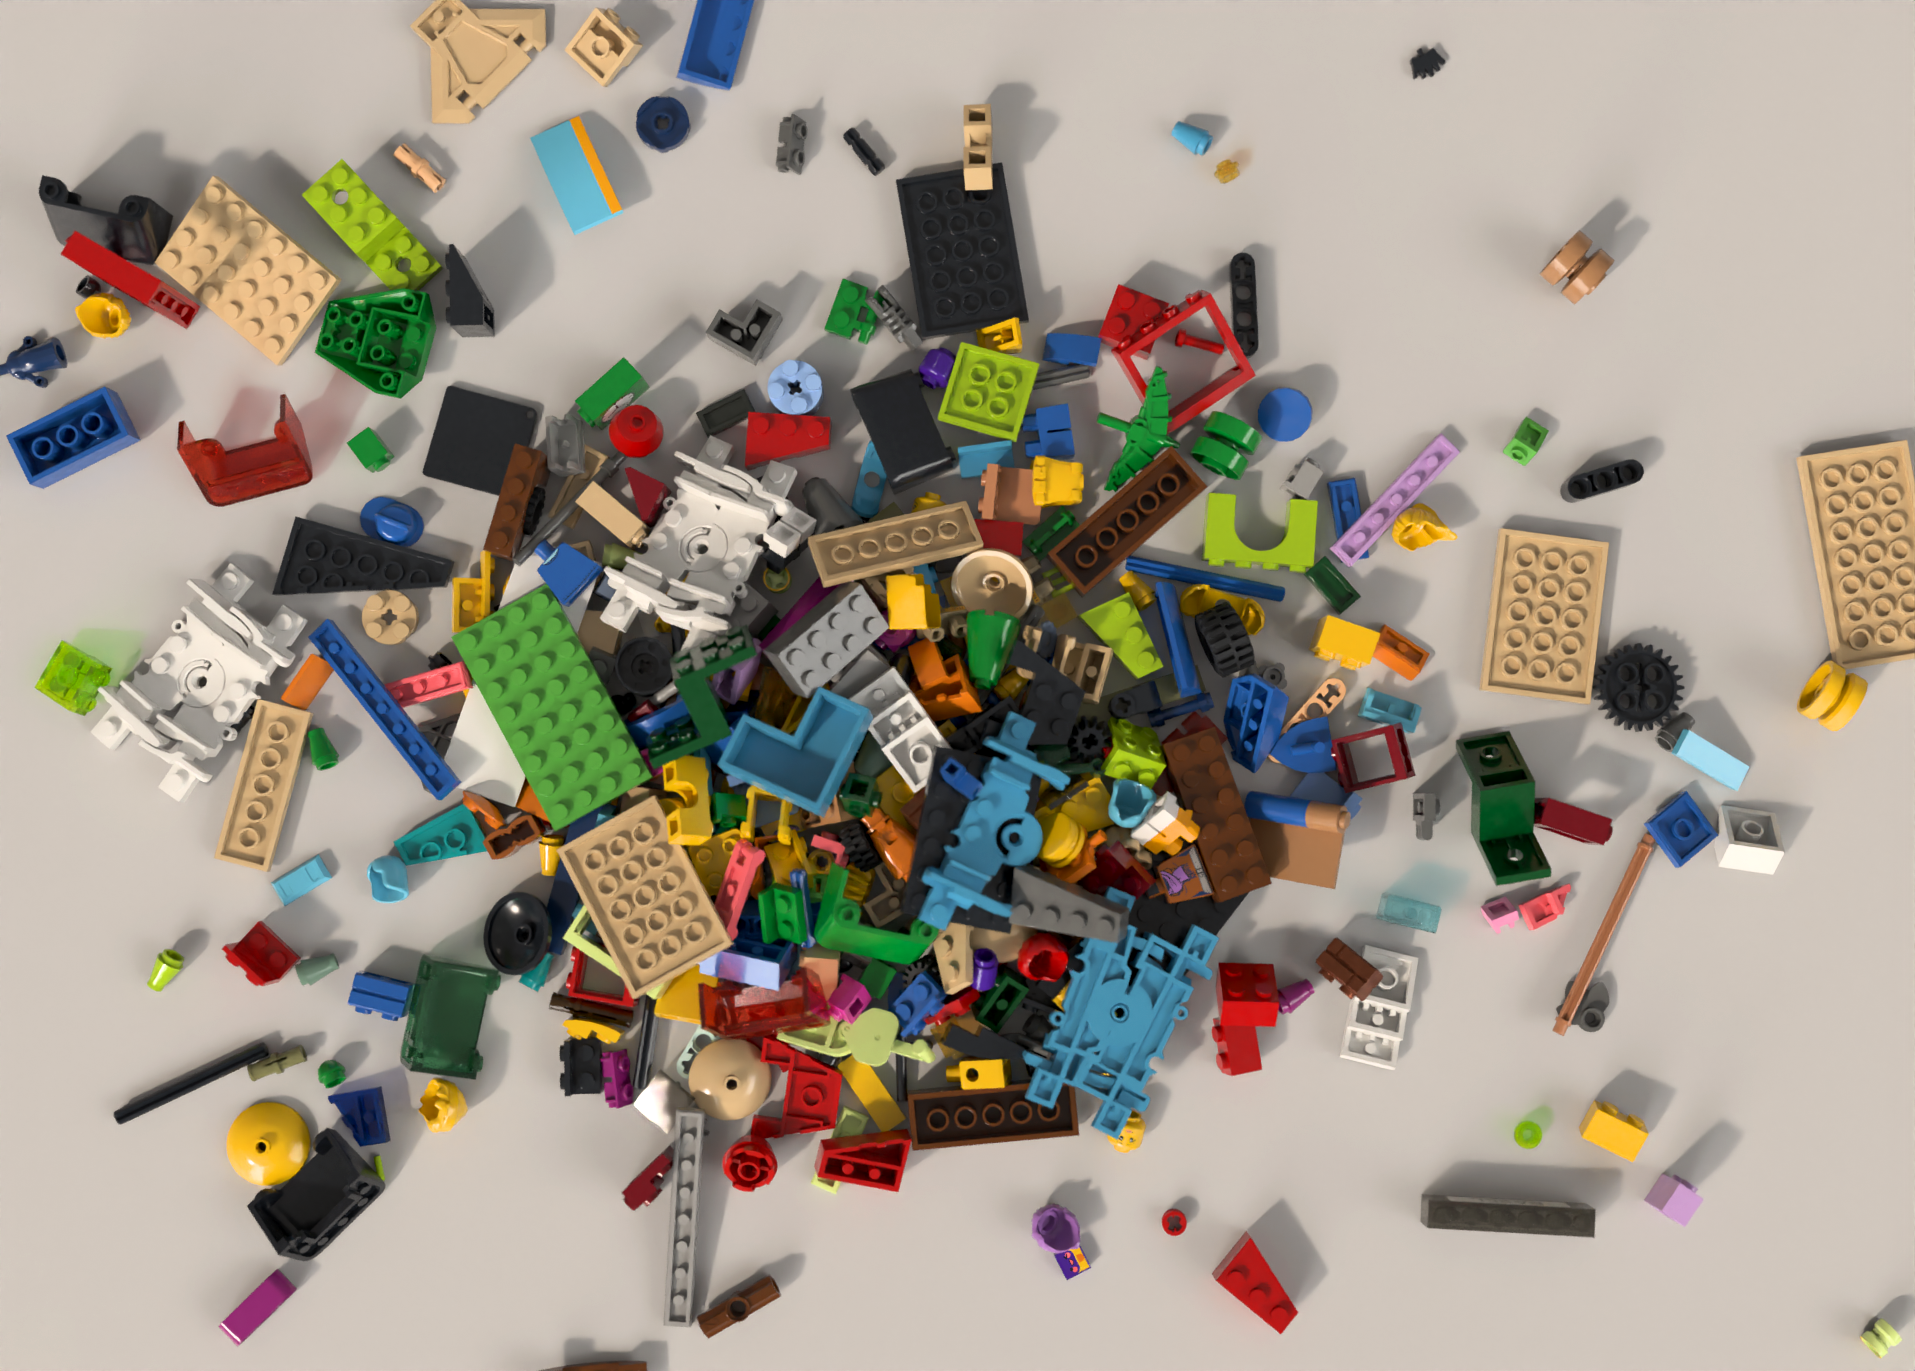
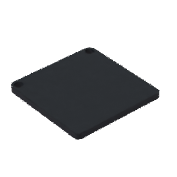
M448 386L424 464L423 475L499 496L514 445L519 444L529 447L537 419L536 410L528 406ZM529 411L534 412V416L532 418L527 417V413Z

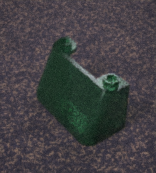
M426 954L422 956L400 1052V1061L409 1071L476 1080L477 1072H480L483 1066V1056H480L479 1050L476 1048L487 996L492 995L494 991H498L500 987L501 976L498 974L499 970Z

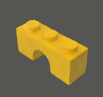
M683 756L663 765L664 790L677 792L683 797L686 808H678L667 816L668 843L700 846L712 837L713 823L710 820L709 809L711 797L708 794L707 785L709 772L706 768L705 758Z

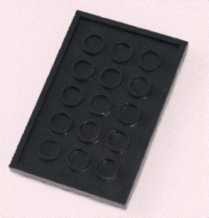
M1002 162L992 164L993 189L965 190L963 169L896 180L922 340L979 331L1015 317L1019 318V324L1029 323Z
M934 746L900 912L919 916L930 889L933 888L922 881V876L927 867L940 868L946 855L944 845H948L951 848L957 846L959 839L957 835L951 833V830L958 828L969 801H971L944 780L940 773L941 768L951 757L965 767L967 773L983 783L980 777L985 764L991 762L993 758ZM1034 774L1029 784L1031 786L1030 791L1025 790L1029 796L1025 812L1032 816L1035 814L1042 780L1041 777ZM1008 819L997 830V846L1006 856L1009 850L1002 845V831L1010 824H1021L1022 819ZM1016 832L1011 833L1009 836L1010 842L1015 843L1018 841V834ZM1002 863L996 875L988 876L991 877V880L986 882L980 894L997 902L1011 904L1014 868L1017 866H1009ZM974 903L968 910L956 905L949 921L1010 934L1012 924L1009 923V917L989 912Z

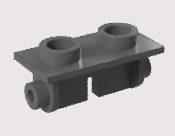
M792 114L791 117H783V121L779 125L778 142L787 143V147L777 148L776 166L778 167V172L788 173L790 169L796 174L801 175L802 165L805 161L803 151L804 141L807 137V126L804 120Z

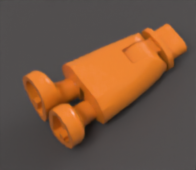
M875 808L872 817L865 816L861 819L868 828L866 833L871 834L870 838L878 854L896 880L903 877L906 882L915 836L899 822L890 818L889 813L885 815L880 808Z

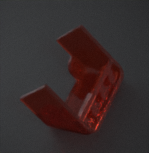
M286 394L280 395V419L274 424L276 438L225 451L223 445L212 438L195 441L185 421L179 422L177 451L206 501L213 506L224 507L308 484L313 477V467L303 428Z
M801 967V970H797L796 975L792 976L790 981L783 982L779 991L760 986L740 988L733 986L732 981L718 982L717 987L698 983L701 1029L726 1040H739L820 1028L831 1024L829 1008L820 976L808 967Z

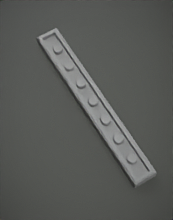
M677 1107L663 1326L690 1328L692 1326L705 1109Z

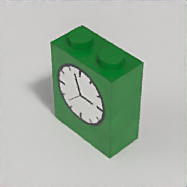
M623 357L575 400L580 406L577 412L592 428L597 425L603 430L610 424L618 411L630 406L650 387L638 371Z

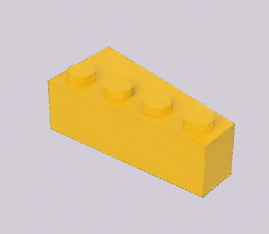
M1094 767L1072 778L1069 784H1065L1064 790L1055 788L1039 797L1034 817L1040 824L1043 819L1053 813H1065L1084 826L1087 832L1115 824L1108 814L1111 796Z

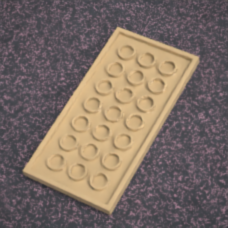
M1907 440L1796 458L1832 661L1844 667V669L1915 659V481Z

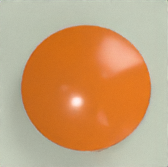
M463 790L464 797L462 798V803L474 813L480 810L485 814L484 820L496 830L500 826H507L504 817L492 802L484 796Z

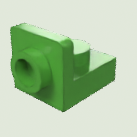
M1526 416L1520 423L1511 441L1504 448L1503 453L1521 465L1526 466L1537 454L1549 430Z

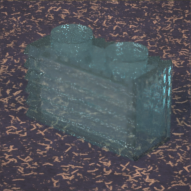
M1383 893L1376 919L1436 933L1442 909L1440 906Z

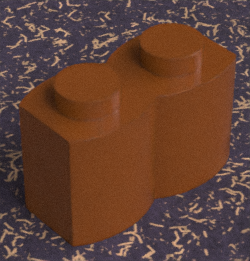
M525 815L515 819L507 829L496 830L484 839L483 844L491 859H504L516 854L523 845H530L539 841L547 831L539 817Z

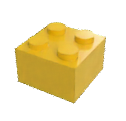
M1327 615L1318 620L1308 650L1315 652L1314 657L1324 661L1335 659L1341 661V667L1350 670L1360 669L1370 665L1380 633Z

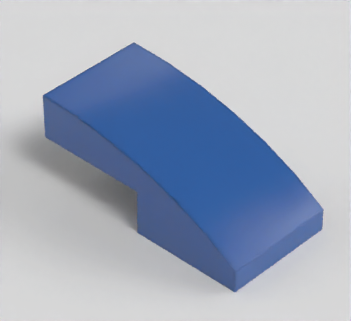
M1047 333L1042 360L1069 365V362L1096 367L1102 338L1077 334Z

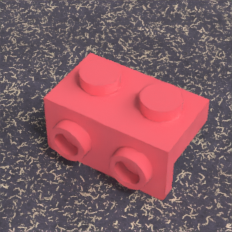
M822 831L821 835L815 834L811 846L836 853L835 863L846 867L850 856L845 853L844 850L846 848L842 846L841 841H838L839 835L827 831Z

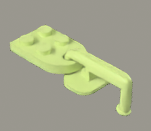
M797 986L794 988L777 1036L779 1041L830 1056L839 1057L852 1053L855 1060L871 1066H881L886 1063L891 1052L927 1063H932L936 1058L935 1053L923 1039L916 1040L914 1044L896 1040L899 1020L893 1013L878 1008H871L861 1013L852 1025L843 1019L839 1022L827 1012L830 1008L828 1002L803 1000L804 989H799Z

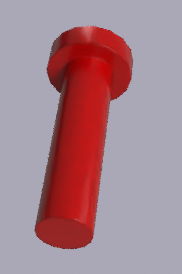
M1180 328L1176 335V347L1181 348L1183 345L1220 355L1223 353L1224 344L1186 334V329Z

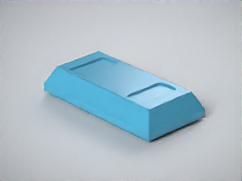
M318 854L274 880L271 884L283 905L286 906L330 880L332 876Z

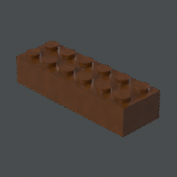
M1170 446L1047 554L1046 558L1081 597H1084L1204 492L1208 486L1177 451Z
M1215 727L1160 746L1166 762L1165 768L1179 807L1184 811L1188 809L1193 811L1191 820L1200 827L1198 837L1192 843L1197 848L1215 893L1212 894L1214 903H1219L1272 884Z
M1032 1079L1011 1081L1004 1088L962 1089L961 1086L908 1090L912 1150L1078 1136L1079 1126L1075 1087L1063 1082L1053 1109L1025 1098Z

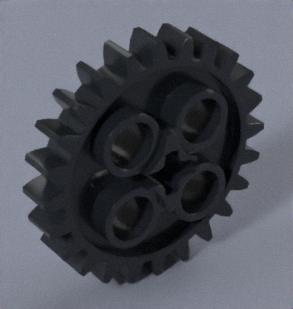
M1637 643L1633 649L1630 644L1624 645L1623 652L1619 648L1614 649L1615 658L1611 655L1604 657L1608 665L1599 664L1597 666L1603 673L1594 675V678L1599 680L1600 684L1592 686V689L1600 691V694L1595 696L1594 700H1602L1603 702L1598 710H1608L1605 719L1615 717L1614 726H1620L1624 722V730L1626 731L1631 730L1634 725L1635 732H1642L1643 725L1647 731L1653 730V723L1657 727L1663 726L1662 718L1666 720L1672 719L1669 710L1678 711L1679 708L1674 702L1683 700V697L1677 695V691L1685 689L1684 686L1677 685V681L1682 679L1683 675L1674 674V671L1679 666H1670L1668 664L1672 656L1661 658L1663 649H1657L1653 653V645H1646L1643 650L1642 644ZM1637 663L1640 664L1639 670L1636 667ZM1622 667L1627 668L1629 671L1627 681L1620 677ZM1650 667L1656 671V679L1654 681H1651L1647 676V671ZM1634 685L1642 686V691L1635 690ZM1622 694L1627 695L1630 702L1627 708L1622 707L1620 704ZM1650 694L1656 698L1655 708H1651L1648 705L1647 699ZM1638 705L1640 707V712L1636 710V707Z

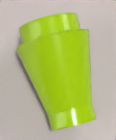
M164 949L162 953H159L150 979L147 982L148 987L155 991H162L166 984L183 968V956L171 949Z

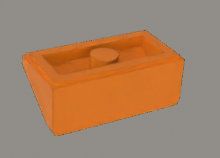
M1384 624L1379 630L1380 636L1373 657L1412 681L1421 672L1429 653Z
M310 654L281 696V699L297 708L306 710L334 669L321 655Z

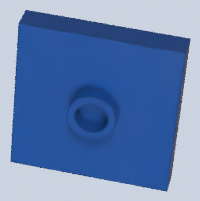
M1687 791L1681 792L1644 823L1675 868L1682 867L1718 836L1715 829Z

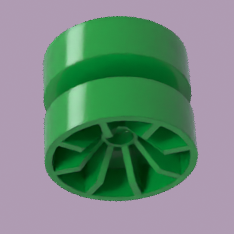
M1212 411L1203 427V430L1211 438L1199 436L1190 451V455L1211 472L1230 479L1240 480L1249 465L1248 460L1242 454L1254 455L1262 440V436L1243 421L1222 412Z

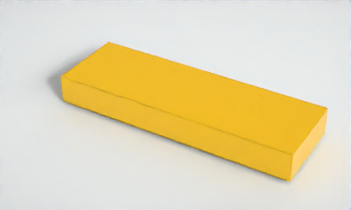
M850 1055L838 1064L837 1067L843 1072V1076L881 1132L889 1131L906 1119V1116L871 1065L858 1062L853 1055Z

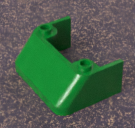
M832 862L814 930L816 941L825 948L906 965L916 962L936 939L939 928L917 918L911 924L909 935L858 925L860 918L858 904L851 899L843 898L849 870L838 863Z

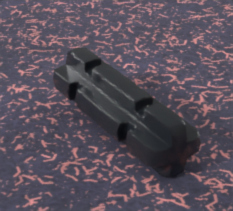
M852 127L844 133V140L849 146L852 145V150L865 165H868L869 171L874 176L880 174L885 169L884 163L880 158H876V153L863 138L860 139V134Z

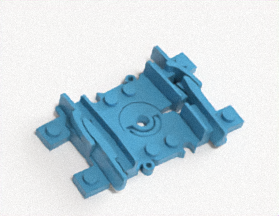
M1109 886L1104 895L1105 898L1130 908V911L1136 898ZM1192 924L1181 948L1148 932H1144L1142 936L1146 939L1135 936L1137 928L1128 925L1127 936L1118 943L1084 938V941L1080 943V946L1084 947L1082 952L1075 955L1076 958L1083 961L1084 966L1078 972L1069 970L1072 978L1061 1004L1064 1012L1061 1013L1055 1010L1049 1015L1050 1022L1058 1027L1051 1030L1050 1034L1045 1033V1040L1041 1049L1052 1053L1053 1056L1050 1055V1058L1046 1059L1026 1050L1022 1053L1025 1062L1036 1067L1025 1095L1026 1099L1053 1109L1063 1082L1074 1087L1077 1086L1103 1100L1091 1126L1118 1140L1132 1112L1131 1108L1143 1112L1149 1105L1150 1097L1142 1093V1090L1149 1076L1157 1073V1071L1150 1068L1149 1062L1153 1057L1164 1059L1162 1051L1175 1027L1173 1018L1184 1020L1188 1016L1187 1008L1180 1004L1188 1001L1194 987L1191 986V979L1183 975L1184 971L1188 969L1207 980H1210L1212 977V970L1205 965L1219 937ZM1131 947H1134L1142 952L1137 951L1133 961L1130 960L1129 962L1130 965L1139 970L1131 986H1128L1131 970L1126 964ZM1165 952L1171 958L1166 971L1147 955L1149 954L1161 962ZM1118 1007L1124 1009V1015L1120 1018L1115 1016V1010ZM1179 1010H1182L1181 1015H1178ZM1059 1015V1020L1055 1021V1017ZM1090 1069H1092V1070H1094V1071H1097V1072H1100V1073L1112 1074L1113 1076H1107V1075L1097 1074V1073L1091 1072Z

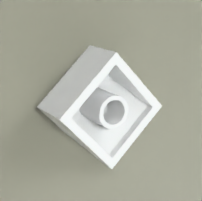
M1725 805L1720 806L1716 829L1718 836L1715 838L1714 845L1718 866L1774 874L1785 852L1775 813Z

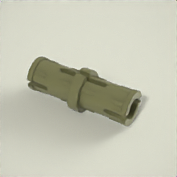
M298 1045L280 1054L278 1052L272 1053L267 1059L247 1065V1071L251 1080L257 1081L273 1073L281 1074L286 1068L306 1062L307 1055L304 1047Z

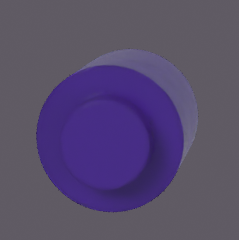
M981 948L973 954V983L970 986L976 990L985 991L995 986L998 959L994 951Z

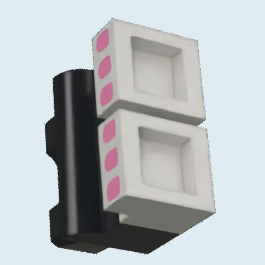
M793 507L788 514H785L780 521H777L764 533L763 541L770 544V547L760 555L767 560L766 567L776 574H780L789 563L796 560L809 546L808 537L813 536L817 520L798 508Z

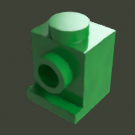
M715 792L710 796V820L713 825L719 823L721 827H733L739 821H746L748 807L745 795Z

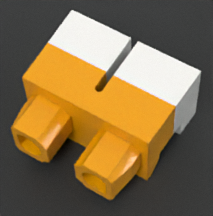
M1168 791L1153 804L1145 820L1140 825L1132 828L1130 837L1138 840L1140 844L1154 854L1164 850L1173 857L1182 848L1183 841L1178 837L1181 836L1191 843L1198 837L1200 827L1191 820L1193 811L1189 809L1184 811L1175 804L1176 797Z

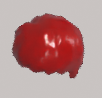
M1037 933L1023 941L1022 947L1018 951L1017 965L1019 971L1032 980L1040 979L1056 982L1065 972L1070 954L1067 947L1055 935L1051 933Z

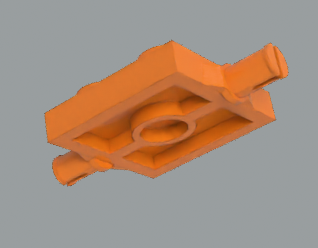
M1082 826L1085 839L1082 849L1076 858L1069 864L1059 868L1051 867L1039 859L1041 871L1056 875V878L1070 884L1077 882L1097 867L1094 859L1095 848L1108 839L1104 831L1099 830L1089 838L1086 828Z

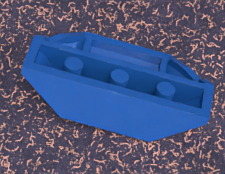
M1256 673L1237 676L1232 679L1223 719L1227 738L1233 750L1231 751L1233 760L1252 773H1256L1278 742L1289 697L1278 687Z

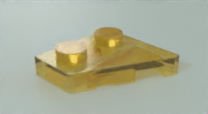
M764 666L755 719L781 731L798 695L791 691L784 679L773 667Z

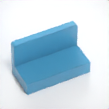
M1012 440L958 447L961 479L981 477L983 469L987 470L988 463L1015 468Z

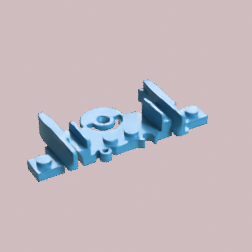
M1008 712L997 739L992 736H987L984 739L983 745L1007 756L1004 761L994 757L991 762L985 764L980 776L983 788L977 794L976 799L969 801L958 828L951 830V833L957 835L959 839L957 846L951 848L948 845H944L946 855L940 868L936 869L931 866L926 868L922 881L933 888L930 889L917 919L945 931L956 905L968 910L973 903L989 912L1005 917L1011 916L1012 912L1010 910L1013 905L994 901L980 893L986 882L991 880V877L988 876L996 875L1002 863L1009 866L1025 865L1032 861L1041 849L1043 842L1042 829L1036 818L1025 812L1029 800L1025 790L1030 791L1031 786L1029 784L1033 774L1050 782L1058 790H1064L1065 784H1069L1070 778L1059 770L1038 763L1035 757L1036 754L1025 749L1036 726L1035 722L1014 712ZM1008 819H1022L1021 824H1010L1002 831V845L1009 850L1006 856L997 846V830ZM1013 832H1016L1019 837L1015 843L1009 840V836Z

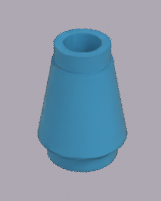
M1181 121L1176 123L1171 133V136L1175 137L1194 155H1205L1213 141V136L1209 134L1208 130L1182 123Z

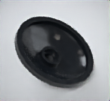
M514 892L502 897L489 912L484 927V948L490 963L504 974L523 975L529 973L542 962L547 954L552 937V923L546 906L535 895L525 892Z

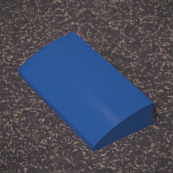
M697 0L676 78L707 87L730 90L754 0Z
M1156 582V603L1180 698L1201 694L1202 691L1176 588L1168 582Z

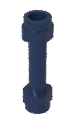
M1210 692L1197 694V699L1164 710L1158 708L1147 712L1152 728L1164 726L1166 720L1199 709L1203 713L1214 708Z

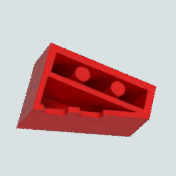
M908 1129L820 1140L814 1164L817 1177L899 1192L912 1141Z
M1246 1231L1213 1271L1212 1275L1221 1286L1278 1333L1282 1334L1298 1314V1311Z

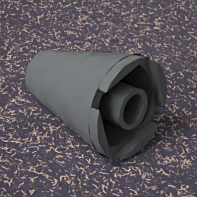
M814 477L805 483L802 493L807 513L817 520L813 536L865 524L826 479Z

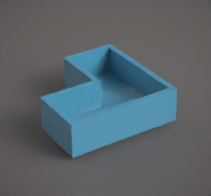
M818 687L794 737L743 714L718 765L725 773L824 818L874 717L870 709Z

